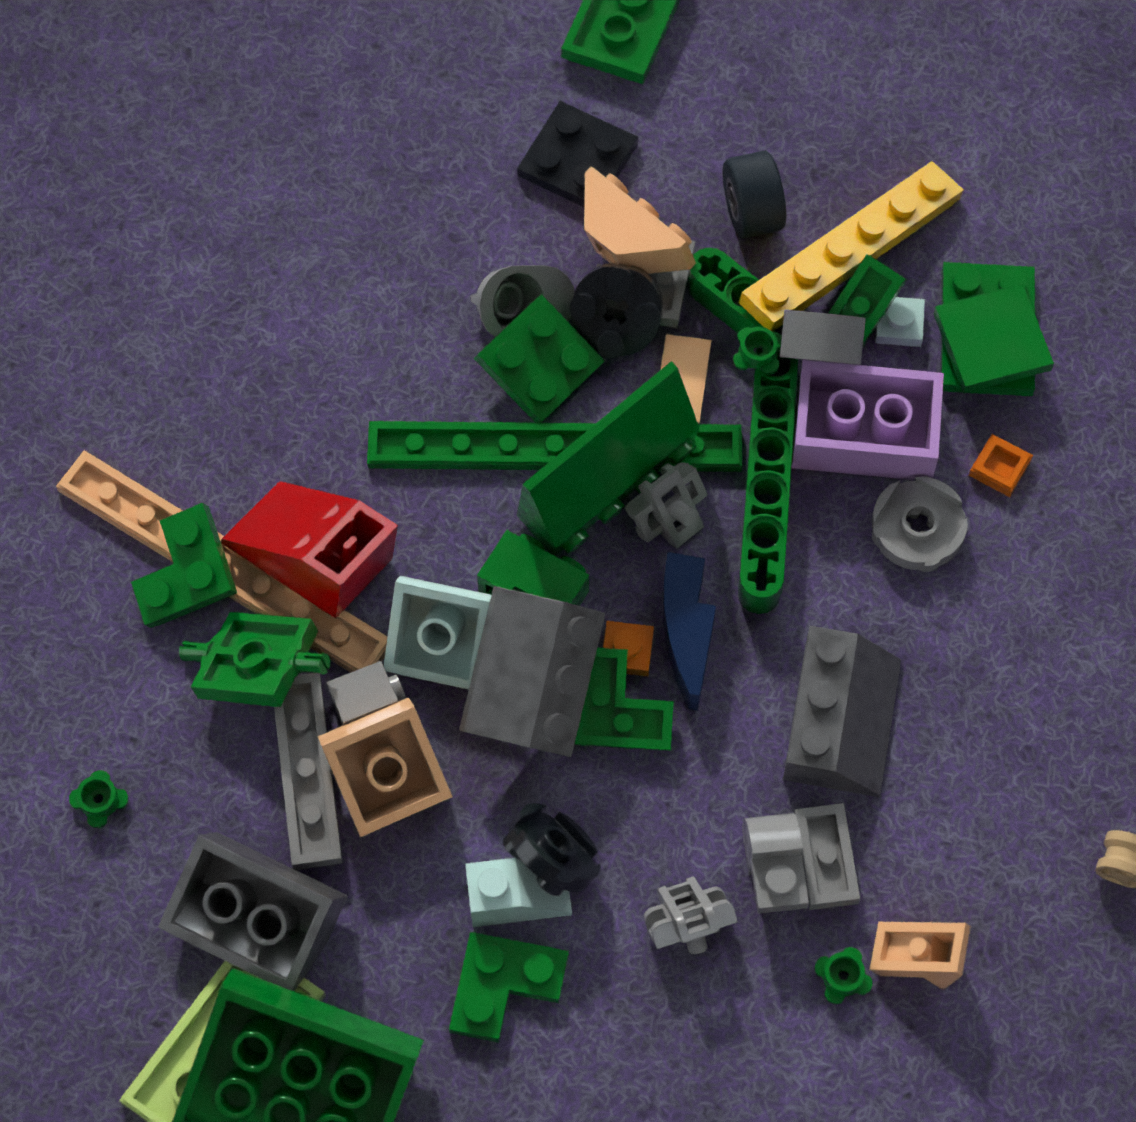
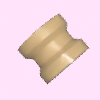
M1120 830L1108 831L1103 843L1107 850L1105 856L1098 860L1095 871L1097 875L1105 880L1128 888H1136V834Z

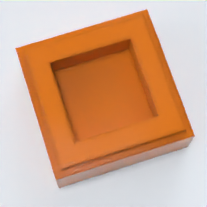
M991 434L970 469L968 476L1011 497L1031 463L1033 455Z

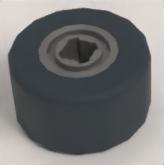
M764 150L728 158L723 163V186L728 212L736 233L742 239L782 230L786 225L787 219L786 201L780 173L773 156Z

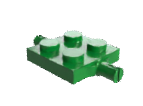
M229 612L222 628L209 642L183 641V646L179 648V656L182 661L201 662L200 670L191 688L198 699L281 707L298 674L301 672H312L325 675L328 672L327 669L330 668L328 654L308 653L318 633L314 622L308 618Z

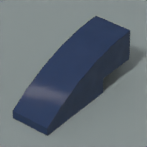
M667 552L663 586V627L667 652L676 683L688 709L698 711L716 606L698 603L704 575L705 558Z

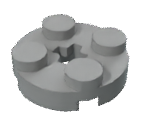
M915 477V481H905L901 484V480L889 485L876 501L871 519L872 540L879 547L881 553L896 565L906 569L931 572L953 559L963 545L968 523L967 518H965V512L962 509V501L950 486L940 480L931 477ZM921 514L925 515L928 518L927 526L930 528L928 531L916 532L911 529V524L906 521L908 517L917 519Z

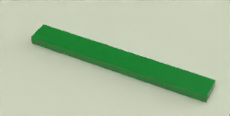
M369 421L367 466L372 469L540 470L596 423ZM698 424L700 429L696 438L692 441L696 448L680 463H688L696 468L697 472H741V425ZM671 460L665 463H669L672 466H676Z

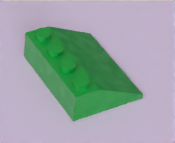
M672 361L523 483L517 516L550 554L556 556L563 549L568 555L574 552L590 537L586 532L588 528L599 519L604 525L607 524L625 508V505L622 503L625 497L634 490L639 494L641 493L638 487L646 480L652 484L661 477L657 471L666 462L671 460L674 465H677L694 451L696 446L692 441L696 438L700 428L677 366Z
M232 968L220 986L172 1122H394L424 1040Z

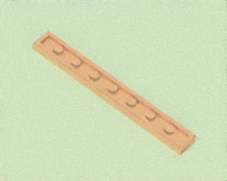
M84 450L56 485L57 490L173 562L160 520L183 510ZM218 533L219 538H220V541H221V539H222L224 536H223L222 534ZM222 544L237 590V594L229 596L231 599L255 614L312 619L318 629V633L310 648L320 654H328L331 661L349 672L359 670L379 661L382 662L385 657L388 636L345 610L335 619Z

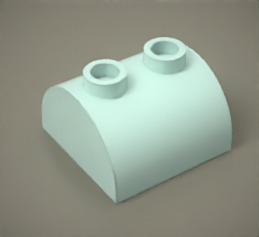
M399 576L395 581L384 659L385 671L469 689L491 595Z

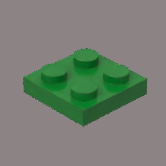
M542 294L474 357V360L535 423L543 422L605 361Z

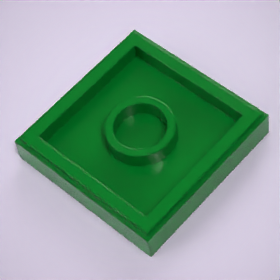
M1023 284L935 306L933 314L963 394L1052 371L1054 362Z

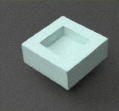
M896 297L876 327L875 343L921 347L925 299Z

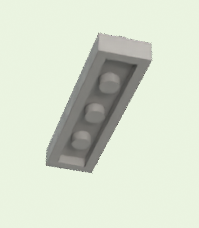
M320 673L298 675L282 706L274 707L291 864L294 870L343 864L333 775L318 739V736L327 733Z

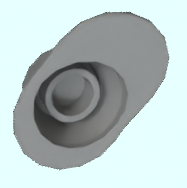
M518 265L508 266L491 272L482 280L477 289V294L471 295L470 300L476 305L485 329L496 337L540 294L569 321L571 318L569 305L575 290L569 277L556 267Z

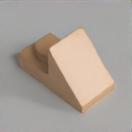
M878 922L870 970L879 976L921 977L940 989H946L963 974L971 926L966 923Z

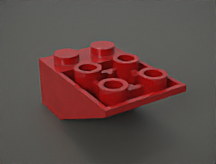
M279 481L221 539V544L336 619L392 560L398 525L360 500Z

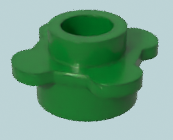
M746 327L741 329L737 335V340L740 343L739 352L733 356L735 367L739 370H746L748 368L759 369L766 375L775 373L779 368V361L776 357L778 350L781 348L782 336L765 327ZM761 348L763 352L756 354L754 349Z
M103 770L93 772L90 777L84 779L78 788L69 795L71 807L73 809H80L87 816L88 824L93 828L104 827L108 822V817L117 809H124L129 801L127 792L124 789H117L110 780V775ZM98 795L103 796V801L100 803L94 802L95 797Z
M848 947L843 952H838L830 958L822 956L816 961L814 970L823 979L826 987L824 995L828 1002L838 1005L844 1001L845 997L856 993L866 995L870 992L873 982L871 977L865 974V967L861 961L862 954L858 949ZM840 972H846L848 974V978L846 980H841L839 978Z

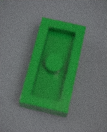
M866 254L828 314L866 318L863 339L864 347L907 279Z

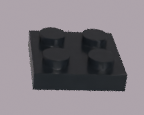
M559 101L519 164L517 176L585 208V172L592 166L605 177L611 173L618 178L638 145V136Z

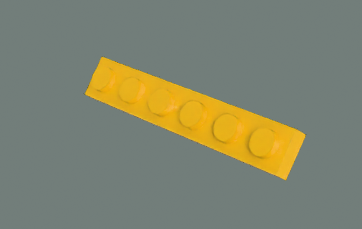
M931 161L741 293L739 304L763 327L772 332L783 325L784 310H805L853 276L866 254L877 259L960 200L964 189Z

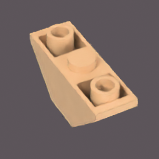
M592 166L585 172L584 230L594 250L609 263L629 267L634 266L642 269L647 274L690 270L696 264L689 248L692 241L678 225L674 223L669 227L659 220L658 212L650 203L643 198H640L637 202L627 195L629 192L625 185L613 174L609 173L605 177Z

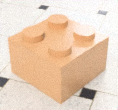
M409 697L318 736L360 837L453 797L417 711Z

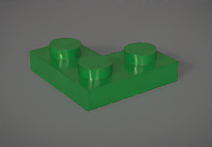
M204 503L160 520L173 564L131 582L144 625L149 628L162 625L237 594L210 508Z
M597 648L574 745L671 751L674 701L625 698L628 649Z
M470 932L449 1033L499 1043L509 994L559 1003L569 951Z

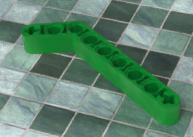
M703 248L694 253L693 257L696 264L689 270L688 276L690 295L737 333L746 327H763L743 307L735 304L736 301L740 300L741 293L759 281V279L717 248ZM756 348V354L763 352L761 348ZM780 349L777 352L776 359L779 361L778 369L785 372V374L782 376H772L764 374L759 369H754L738 597L746 610L756 614L768 613L778 605L784 583L798 359L780 357ZM776 410L783 416L772 419L765 416L762 412ZM773 452L780 459L767 461L761 458L759 454ZM761 494H769L775 497L777 502L763 504L756 497ZM758 537H765L772 540L775 545L770 548H761L756 546L753 540ZM757 569L766 570L765 591L756 590Z

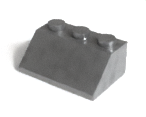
M494 586L459 731L571 757L605 613L563 601Z
M809 626L783 780L880 797L901 665L900 658L859 634Z
M218 832L198 835L158 928L265 981L295 991L328 942L348 895Z

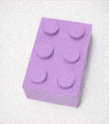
M802 360L798 384L791 468L915 480V477L933 478L939 457L944 373Z

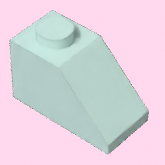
M507 858L465 864L473 927L572 915L569 891L564 890L559 896L550 895L539 886L536 879L537 876L521 859Z

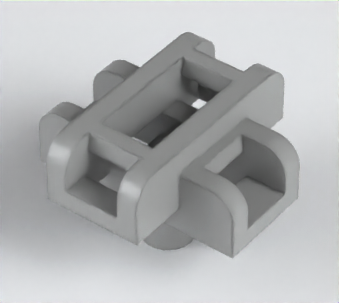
M667 463L660 468L662 476L651 484L645 480L638 486L641 493L631 500L625 509L629 517L634 519L637 525L635 530L641 539L649 543L657 535L661 534L673 547L679 548L704 528L695 505L708 494L696 468L688 463H679L676 466ZM673 490L674 495L663 503L661 498ZM676 520L682 523L677 528L673 524Z
M693 876L685 879L686 882L668 888L666 886L657 888L661 904L649 908L644 914L647 932L657 949L681 941L682 944H687L689 953L699 954L708 948L705 936L720 931L719 928L737 923L734 907L727 900L724 891L720 887L702 890Z

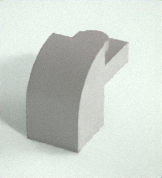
M784 310L780 357L861 365L866 318Z
M795 813L744 818L742 833L748 875H752L757 914L808 908L809 900L802 859L803 844Z

